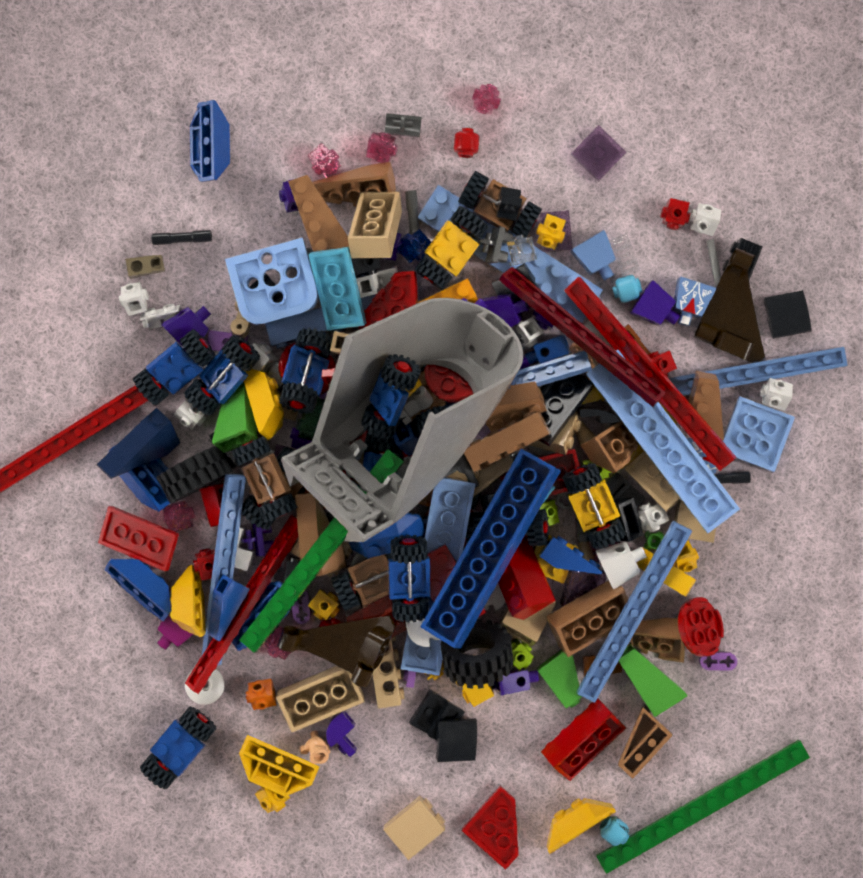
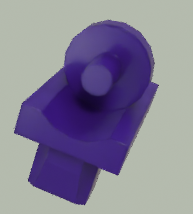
M252 524L253 537L251 530H245L246 538H242L241 543H247L248 550L254 549V542L256 556H265V553L268 552L274 542L273 540L263 541V534L272 533V526L266 530L256 527V524Z

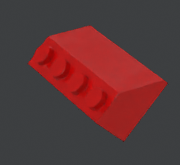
M526 534L498 582L512 617L521 620L527 619L556 601L533 547L528 544L529 541H527L528 536Z
M597 698L595 702L589 704L586 710L576 716L570 725L561 730L559 735L549 742L541 753L554 769L571 781L626 729V726Z

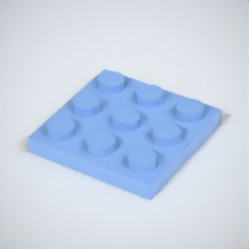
M738 396L724 434V440L722 441L737 459L775 472L795 417Z

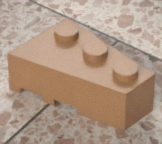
M696 371L688 402L720 439L724 440L719 380L716 374Z

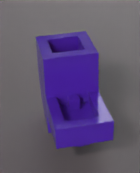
M346 711L337 713L331 719L326 731V738L330 747L338 743L337 747L341 753L351 757L356 753L357 748L348 739L346 734L355 727L356 723Z

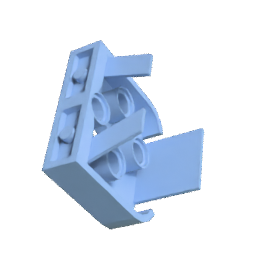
M303 238L225 259L239 311L242 317L251 324H265L301 314L309 309L312 311L316 306L319 298ZM265 255H272V262L263 264V257ZM291 268L297 270V275L294 278L287 277V272ZM269 270H277L280 273V282L275 286L266 285L264 282L265 273ZM252 279H257L259 283L255 289L249 288V282ZM276 293L283 294V300L280 303L273 301Z

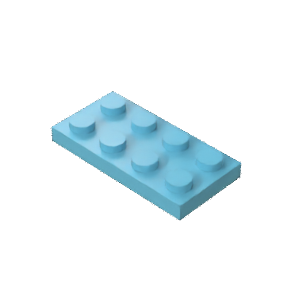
M349 247L316 251L308 254L327 330L364 326L366 318Z

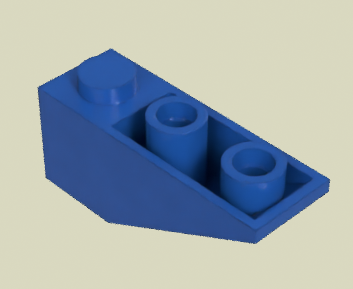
M559 535L557 538L551 536L548 544L538 554L542 559L558 569L602 574V571L599 570L601 565L592 559L589 562L583 558L584 553L575 547L571 550L566 546L568 542Z
M224 574L212 593L208 634L219 642L225 635L228 626L236 616L239 607L250 590Z

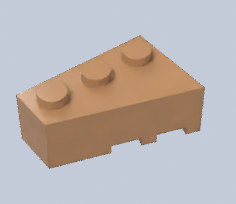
M535 381L510 386L511 389L506 391L486 422L491 432L505 428V425L513 420H516V422L523 420V415L532 410L534 413L547 411L542 392Z
M643 706L618 760V766L632 779L673 736L672 732Z

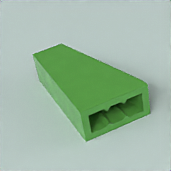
M244 381L225 404H221L212 442L213 445L224 453L257 439V425Z
M631 644L626 647L618 662L654 717L687 697L685 691L635 647Z

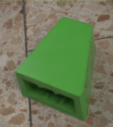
M560 650L538 666L537 671L567 709L569 706L571 708L576 706L582 696L576 692L579 688V681L573 655L567 657Z

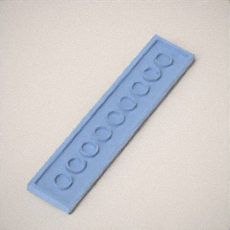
M438 185L419 214L418 219L439 232L447 220L450 221L459 206L468 209L472 213L475 208L470 209L459 203V197ZM483 220L488 228L480 239H485L486 233H492V229L497 227ZM509 230L508 232L513 235L510 245L502 244L501 246L502 251L508 252L507 262L488 264L505 273L511 267L517 268L525 263L536 278L535 282L541 291L582 323L586 316L564 290L577 277H581L597 297L600 296L603 289ZM479 244L473 254L485 261L487 253L482 252L484 245Z
M616 350V352L624 358L620 351ZM598 364L592 371L586 373L590 381L707 533L740 510L659 402L652 407L601 364Z
M445 477L433 488L424 536L427 540V554L446 543L456 562L458 561L464 548L475 483ZM429 596L427 597L430 611L434 602ZM407 633L401 669L440 676L443 660L441 640H433L431 638L429 639L430 647H423L414 643Z

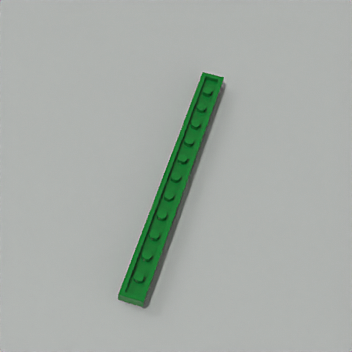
M387 449L370 473L382 484L389 475L394 472L397 473L404 464V461ZM335 517L239 639L253 653L260 649L346 538L348 530Z
M797 740L630 835L626 843L611 846L597 854L596 857L607 874L810 757L802 742Z

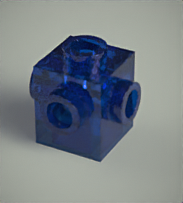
M418 229L412 235L407 233L400 240L402 244L397 250L410 264L415 259L420 261L426 255L424 252L431 244V241L421 229Z

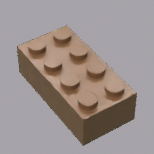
M608 580L547 615L546 619L559 648L567 657H570L608 635L626 605L628 597L621 585L613 589Z

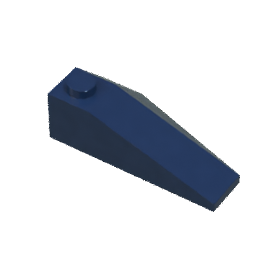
M156 408L101 459L97 466L112 479L132 471L138 466L149 464L155 459L166 457L181 442L171 421Z

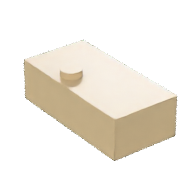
M400 192L360 193L348 235L351 258H391L402 214Z
M334 666L277 690L276 699L291 732L364 703L365 695L362 688L351 681L353 674L339 666Z

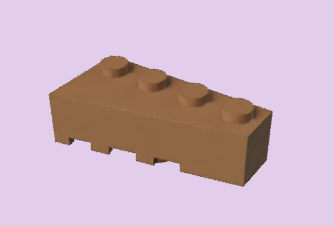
M304 175L288 181L313 252L349 247L347 234L309 176Z
M532 410L523 415V420L519 422L513 420L505 425V429L501 431L497 429L487 434L488 438L472 442L464 454L473 472L481 471L551 434L541 413H534Z

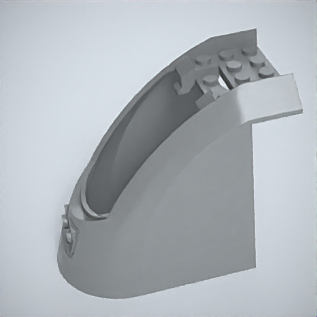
M434 298L422 301L345 336L312 442L281 458L290 487L300 482L348 530L345 541L364 542L396 523L427 496L444 478L500 403L523 362V349L516 333L498 315L482 306L460 299ZM397 354L398 357L404 355V358L409 357L410 361L414 360L416 362L415 365L418 364L420 366L419 369L425 364L439 365L458 373L468 382L474 394L437 414L429 413L404 478L402 479L394 472L381 484L358 462L362 457L363 451L367 449V445L361 439H357L365 432L364 426L361 425V419L366 407L371 404L369 399L386 358ZM348 477L354 478L360 484V488Z

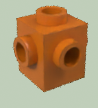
M272 679L248 683L246 700L247 703H251L253 710L277 706L276 690Z

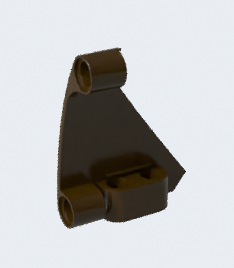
M736 248L701 318L694 338L741 359L756 363L764 359L765 354L748 277V269L755 255Z
M390 615L307 630L286 625L282 630L277 646L286 652L301 650L321 657L353 674L351 681L355 685L367 687L374 670L379 666L395 630V625Z

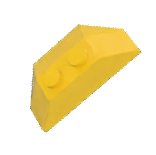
M251 369L248 372L245 371L248 374V377L244 380L245 388L258 432L269 440L283 426L284 412L282 404L279 403L278 384L274 378H270L266 373Z
M190 565L171 587L172 596L170 597V602L172 604V611L170 616L172 621L177 623L183 630L202 637L206 634L204 592L199 572H195L194 566Z
M247 735L239 752L248 781L284 797L312 786L320 767Z
M584 798L573 801L571 807L565 811L564 809L559 810L555 813L550 826L546 845L549 854H552L560 847L615 813L614 806L611 803Z

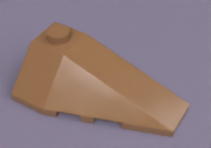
M391 162L367 165L312 182L325 202L341 204L342 201L353 203L354 207H357L361 192H396L395 176Z
M311 493L295 495L298 507L296 512L300 560H302L330 524L322 504ZM342 543L316 576H323L347 566Z
M667 617L640 622L629 644L641 649V653L647 654L648 651L658 653L659 659L684 663L686 647L679 634L678 618Z

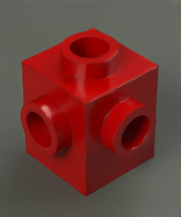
M670 198L667 201L666 207L663 206L660 218H663L662 224L667 225L666 228L671 230H678V228L688 224L690 219V212H688L690 202Z
M670 350L662 353L655 351L648 354L667 377V373L677 369Z
M210 548L200 550L199 553L195 554L196 560H193L194 571L199 572L201 581L212 578L215 550Z

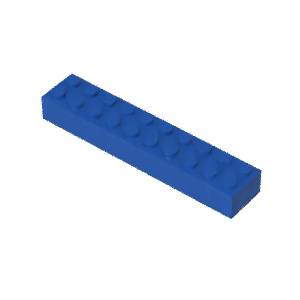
M520 449L420 626L421 628L453 648H461L560 474L561 471Z

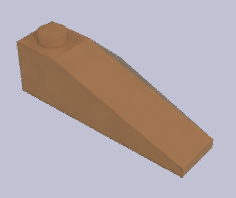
M621 421L613 423L581 446L592 463L615 473L629 463L632 453L638 448V442Z

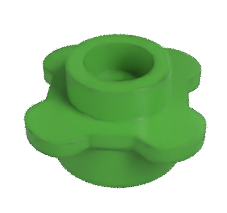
M660 531L657 533L645 532L646 543L644 548L647 550H657L664 534Z

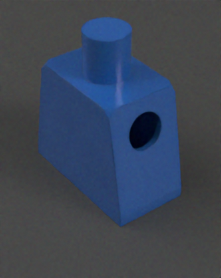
M560 335L534 345V350L526 353L525 357L529 364L538 361L541 364L569 355L571 351L565 335ZM548 348L549 355L544 356L542 351Z

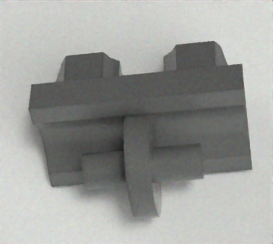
M386 113L384 133L420 138L422 117Z
M504 227L493 228L492 233H486L485 239H479L478 243L484 245L482 252L487 253L486 263L507 262L508 252L502 251L501 246L502 244L510 245L513 235L505 231Z

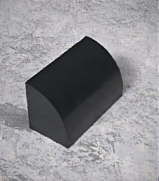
M634 498L614 500L620 514L618 518L626 534L620 540L630 542L643 536L644 533Z

